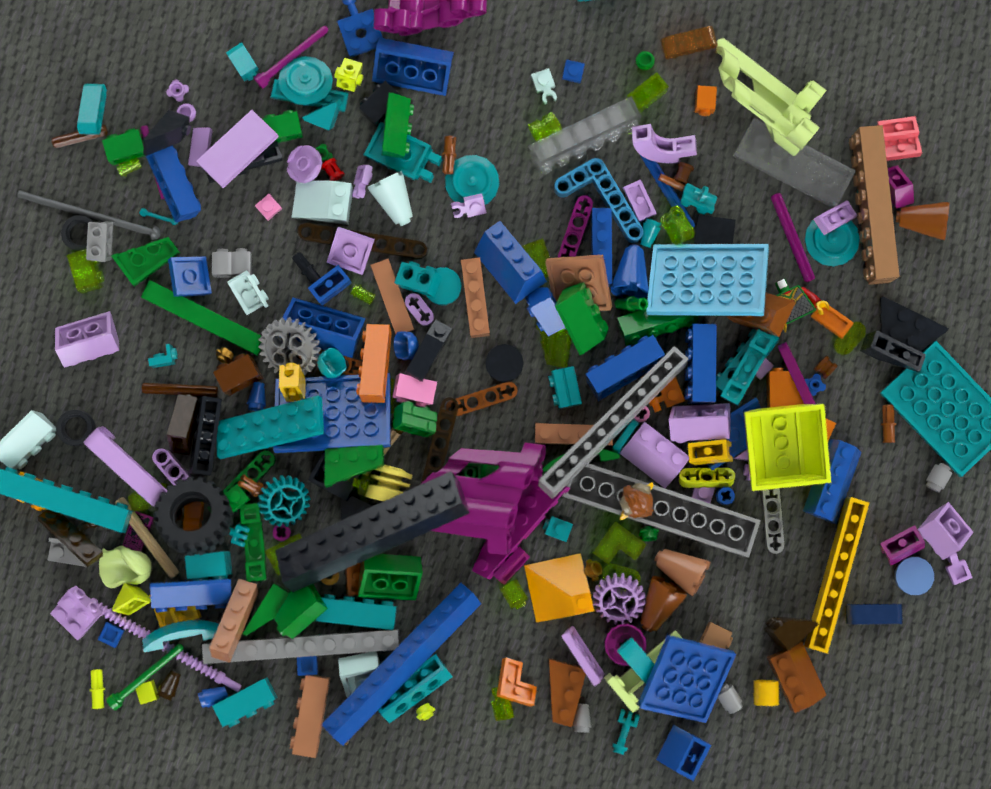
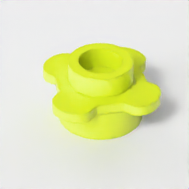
M429 703L422 705L416 710L417 719L425 721L431 718L435 708L430 706Z

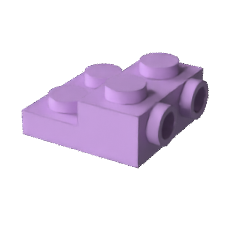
M74 586L64 594L50 614L78 641L103 612L96 603L92 602L85 595L82 589Z

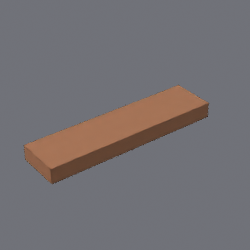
M389 259L372 264L371 268L395 334L399 331H414L399 286L394 283L396 278Z

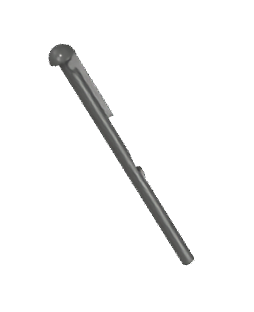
M20 190L17 195L18 198L97 221L113 222L115 226L150 235L151 240H157L161 236V230L157 226H154L153 229Z

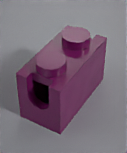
M915 525L880 543V550L882 553H885L890 566L925 548V541Z

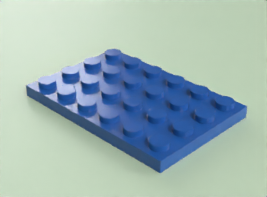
M388 373L385 403L361 401L360 396L357 395V384L361 381L359 375H341L334 379L326 378L325 376L305 377V399L318 395L322 398L324 434L273 446V451L275 453L325 451V449L371 445H383L384 448L391 447L390 373ZM276 379L275 406L290 403L285 401L279 388V379Z

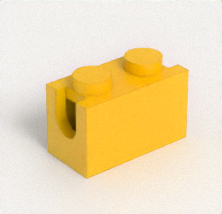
M287 363L286 365H280L279 388L286 402L305 399L306 379L299 364Z
M726 439L688 443L689 463L702 465L733 461V456H730L729 447H732V444Z

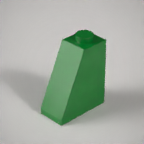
M314 583L295 592L291 591L274 618L278 625L277 630L283 636L287 635L294 639L328 609Z

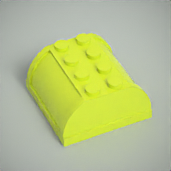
M798 404L760 408L744 412L752 491L831 483L824 404Z

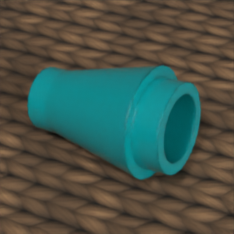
M646 219V222H643V235L640 245L651 248L652 243L661 230V223L651 219Z

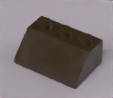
M778 616L777 618H770L765 623L767 626L764 630L778 647L790 651L819 624L809 619Z

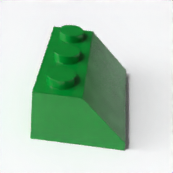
M395 93L388 94L381 156L404 158L405 154H409L410 142H406L407 135H411L412 123L408 122L409 116H413L414 104H411L410 98Z
M584 282L564 288L555 304V308L579 355H582L605 339L608 325L602 319L600 309L594 303L592 293Z
M378 554L362 561L360 565L358 597L416 601L423 574L421 557Z

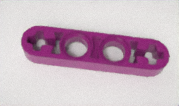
M584 195L577 199L558 258L561 255L565 256L567 249H563L564 246L569 249H575V252L570 251L569 257L576 256L593 207V201L590 197ZM586 200L587 204L590 206L585 207L583 214L575 213L576 211L580 212L582 205L579 204V202L583 203V201ZM579 217L583 220L584 224L582 227H575L573 220ZM568 236H576L578 242L575 245L568 244Z
M787 342L778 345V349L804 404H816Z

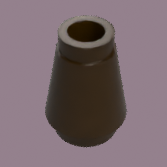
M170 670L158 687L157 695L171 701L176 695L181 675Z

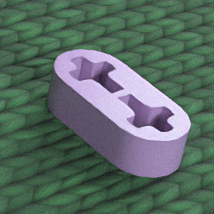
M409 294L405 299L407 309L420 325H431L434 315L418 294ZM410 298L418 299L419 309H416L414 305L409 306L411 303ZM421 310L424 314H430L428 322L420 320L422 318L419 313Z

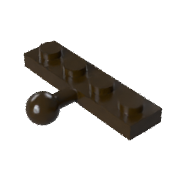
M49 509L37 516L38 521L87 567L103 557V552L82 533L86 529L96 528L98 525L84 521L76 527L63 514Z

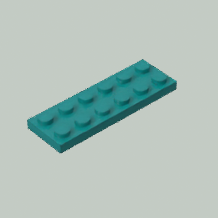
M318 395L220 420L216 438L217 457L224 459L324 434L322 398Z

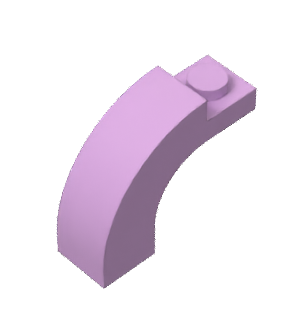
M651 124L632 127L633 145L636 151L646 159L660 163H678L681 157L697 155L695 135L668 139L656 135Z

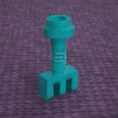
M237 524L235 529L230 528L229 535L233 536L231 543L245 547V542L239 540V538L247 540L248 535L241 533V531L249 532L250 528Z
M621 709L617 722L623 725L617 744L613 743L612 745L613 752L624 755V752H627L628 748L624 747L630 726L637 728L640 718L639 714L635 715L633 721L631 720L633 712L629 711L627 718H624L625 710Z

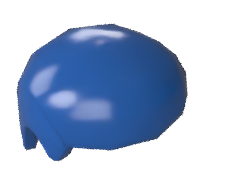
M408 331L396 333L393 342L396 357L403 360L413 359L419 348L417 337Z

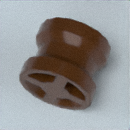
M826 355L814 367V370L820 372L822 377L826 379L838 365L832 363Z

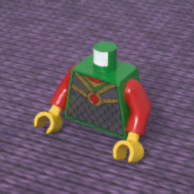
M785 279L775 283L779 292L776 296L796 302L786 324L816 311V308L820 315L824 314L821 308L825 307L830 310L827 301H822L805 287L797 285L789 288ZM785 324V326H784V328H783L784 332H786V329H787V325H786V324Z

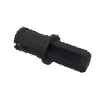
M301 252L296 253L292 257L293 261L302 271L301 274L305 275L312 284L321 278L313 268L314 265L310 264Z

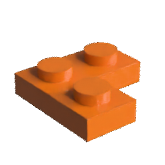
M507 657L503 658L497 697L529 707L534 706L537 686L520 681L523 663Z

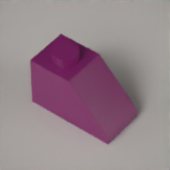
M898 165L888 168L891 203L895 208L913 204L914 191L912 182Z

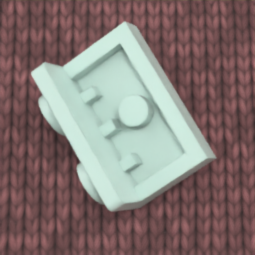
M246 270L227 281L246 315L262 306L268 307L266 302L268 297L264 290L260 291L257 287L260 283L254 274L250 275Z

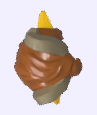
M652 482L648 485L636 483L633 486L627 485L623 488V496L620 500L622 507L620 520H624L628 516L643 518L652 515L654 511L652 509L653 498L650 492L653 488Z

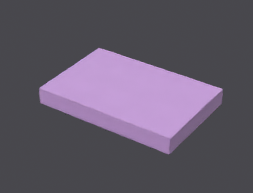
M571 626L563 633L562 638L595 686L601 682L605 673L575 627Z

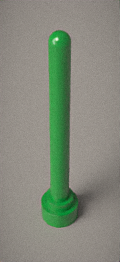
M177 644L120 693H112L106 698L108 705L113 710L119 709L123 705L124 699L183 650V645Z

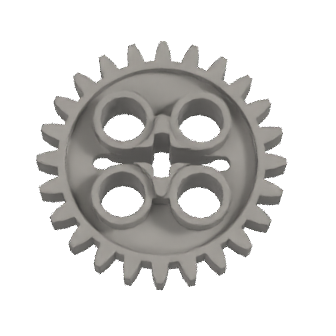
M282 317L279 321L274 320L271 324L269 323L261 333L263 336L259 338V341L262 343L258 348L264 350L261 351L260 355L266 356L263 362H269L268 368L274 367V373L280 370V365L295 363L300 365L305 376L307 372H311L313 367L316 366L319 357L318 353L321 350L320 347H317L320 340H314L317 334H311L312 328L306 329L305 322L299 325V320L296 319L293 323L291 317L285 322Z

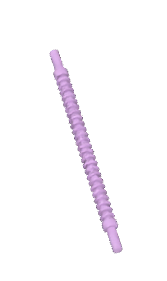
M89 598L99 606V609L103 612L102 615H105V619L110 618L109 621L113 620L114 624L119 623V627L124 626V630L129 629L128 632L132 631L133 635L138 634V638L143 637L144 639L150 634V630L146 631V628H141L140 624L137 626L136 622L132 623L131 619L127 620V617H122L121 613L118 615L117 612L112 611V608L108 609L107 605L103 606L102 602L99 604L97 599ZM164 641L162 652L167 651L168 653L174 648V644L170 645L169 641ZM184 649L176 655V660L181 659V663L186 662V665L190 664L191 668L195 667L196 671L200 670V673H205L206 677L209 675L210 679L214 678L216 683H222L236 692H239L242 685L226 677L224 672H217V668L212 669L213 666L208 667V664H203V660L198 661V657L193 658V655H188L189 652L184 653Z

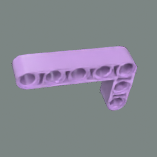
M103 426L97 427L84 441V444L149 504L155 507L156 502L161 501L159 498L162 492L166 493L167 490L113 441L115 436Z

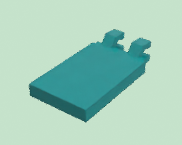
M380 122L363 155L393 171H402L404 176L412 180H418L420 177L431 183L434 175L432 172L424 169L427 161L440 167L443 161L442 157L433 152L431 145L410 135H407L406 142H410L409 154H405L404 158L381 156L385 123Z

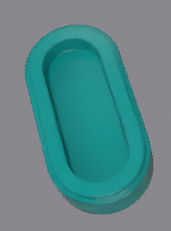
M634 419L629 423L614 444L612 451L617 454L622 451L639 427L640 423Z

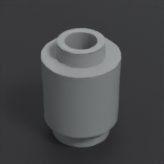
M943 463L935 464L926 479L927 484L925 486L940 493L941 489L944 490L952 475V472H950L951 468Z
M723 684L717 698L725 711L733 714L743 707L742 700L732 684Z

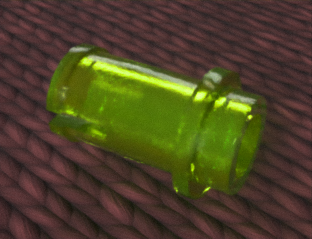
M135 157L123 164L119 163V166H116L121 177H127V174L141 169L142 166L138 158Z
M355 284L350 293L353 295V298L357 297L371 305L376 294L362 288L361 284Z

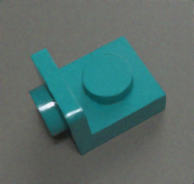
M166 344L167 355L165 353L154 354V358H148L149 366L158 368L175 365V359H178L176 348H173L171 344Z
M551 516L550 519L546 518L543 530H546L545 535L567 542L573 524Z

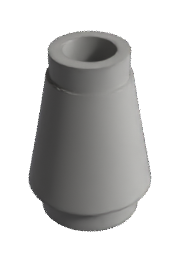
M578 704L572 725L574 732L589 733L590 728H592L588 704Z

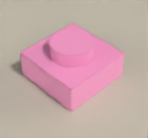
M270 194L255 205L267 221L282 209Z

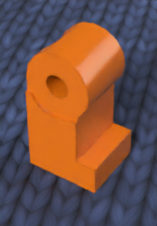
M192 502L184 506V531H195L202 528L204 502Z

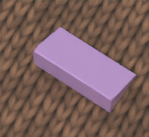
M193 128L189 166L201 167L196 160L210 148L211 128Z

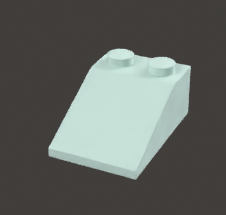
M338 181L296 182L292 218L348 225L353 192L352 184Z

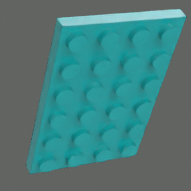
M934 341L923 352L926 356L920 372L909 369L903 370L880 394L890 405L894 406V409L959 477H962L991 450V397L937 341Z

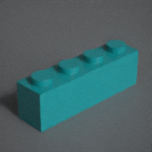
M324 594V597H322L328 609L316 621L388 630L395 629L397 606H394L391 601H382V604H376L373 599L363 598L362 602L355 601V597L343 596V600L335 599L336 595Z

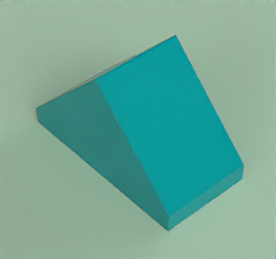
M340 99L308 113L303 119L306 122L330 130L335 125L342 102Z

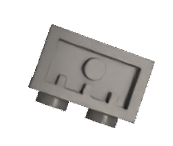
M88 222L87 260L100 262L111 260L113 222Z
M56 537L49 538L48 541L51 544L47 561L87 567Z

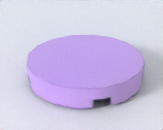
M309 145L296 147L288 157L287 172L293 180L299 183L311 182L321 170L322 158L319 151Z

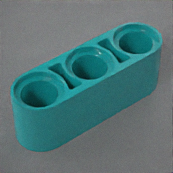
M84 84L77 122L79 134H100L107 96L105 84Z

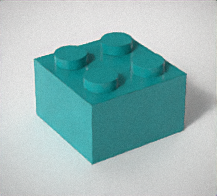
M230 551L185 556L187 579L204 581L208 580V577H212V580L228 579L227 575L232 574Z

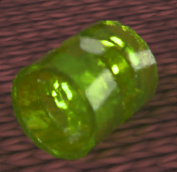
M552 111L542 116V121L537 119L528 124L529 130L539 146L548 142L550 136L555 138L563 133V129Z

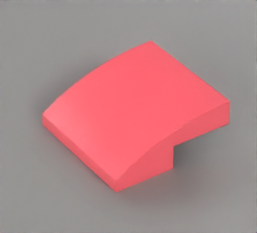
M915 116L878 121L877 125H883L887 161L920 157L922 155L918 138L920 132Z

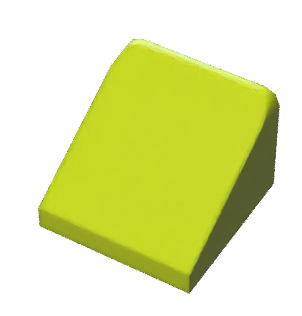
M154 680L143 683L136 689L140 705L159 699Z

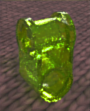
M673 206L668 213H664L661 216L660 222L672 243L679 245L693 239L695 235L694 228L689 223L682 208Z

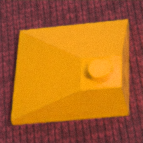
M581 553L524 565L536 623L594 611L587 577L583 571L584 565Z

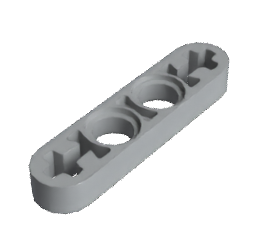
M780 488L772 489V495H776V498L766 499V496H770L769 490H761L765 546L768 552L773 554L780 553L784 549ZM769 501H774L777 505V509L774 512L767 510L766 506ZM771 520H775L778 523L776 531H771L768 528V523ZM779 533L780 537H775L776 543H780V547H777L776 551H774V548L770 547V543H773V537L769 538V534Z

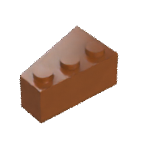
M548 658L552 721L572 727L586 673L581 666Z

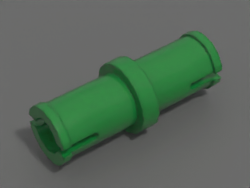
M635 296L620 297L616 299L615 306L617 309H626L627 311L646 310L648 301L645 298H636Z

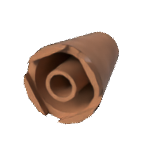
M668 549L659 550L654 559L657 562L656 566L692 597L705 578L704 571L708 570L711 564L708 560Z

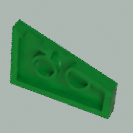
M166 237L111 256L135 287L167 264L169 258L176 257L181 253L171 239Z
M371 445L325 449V487L333 486L337 482L346 481L350 477L384 466V446Z

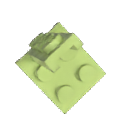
M676 630L670 634V636L682 638ZM665 639L646 654L654 664ZM630 668L620 677L617 675L613 677L611 673L604 677L629 709L635 712L639 707L636 704L638 699L633 695V692L644 684L637 673Z

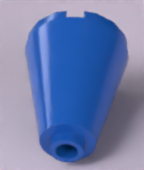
M632 244L624 250L611 285V293L619 298H623V295L646 298L649 287L644 250L639 245Z

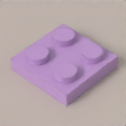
M338 227L326 263L335 266L339 265L341 268L363 275L375 239Z

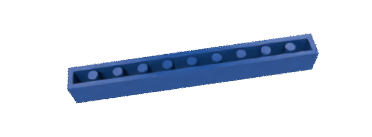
M460 583L321 724L332 737L343 746L481 605V602L473 592Z

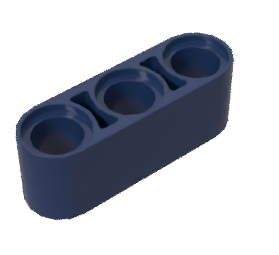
M846 604V624H903L902 604Z

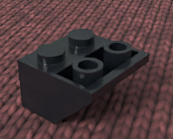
M323 451L308 481L348 501L362 474L350 477L346 481L337 482L333 486L326 488L325 451Z

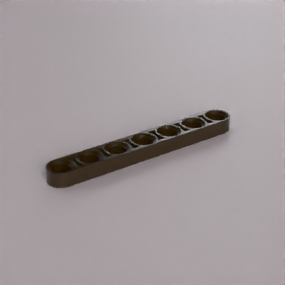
M303 223L298 228V235L307 242L332 245L337 228ZM309 227L312 230L309 237L302 236L301 231L303 228ZM327 230L330 232L331 236L328 240L320 238L322 231ZM349 230L375 239L371 252L413 259H422L427 254V247L421 241ZM383 239L387 242L384 249L376 247L378 240ZM398 242L405 244L403 252L395 250V245ZM421 245L424 248L423 254H414V247Z
M452 397L445 398L441 403L436 423V432L433 434L421 483L426 480L428 475H431L433 472L436 473L444 467L459 409L458 401ZM449 400L454 401L456 405L455 409L451 412L445 409V403ZM443 419H448L451 423L448 430L440 428V422ZM437 438L445 439L446 445L443 449L436 447L435 441ZM437 456L441 459L439 467L431 465L430 460L432 457Z

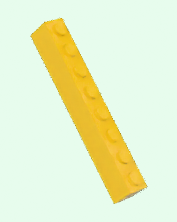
M852 497L845 498L812 616V621H816L819 625L807 635L804 645L807 648L828 654L869 502Z

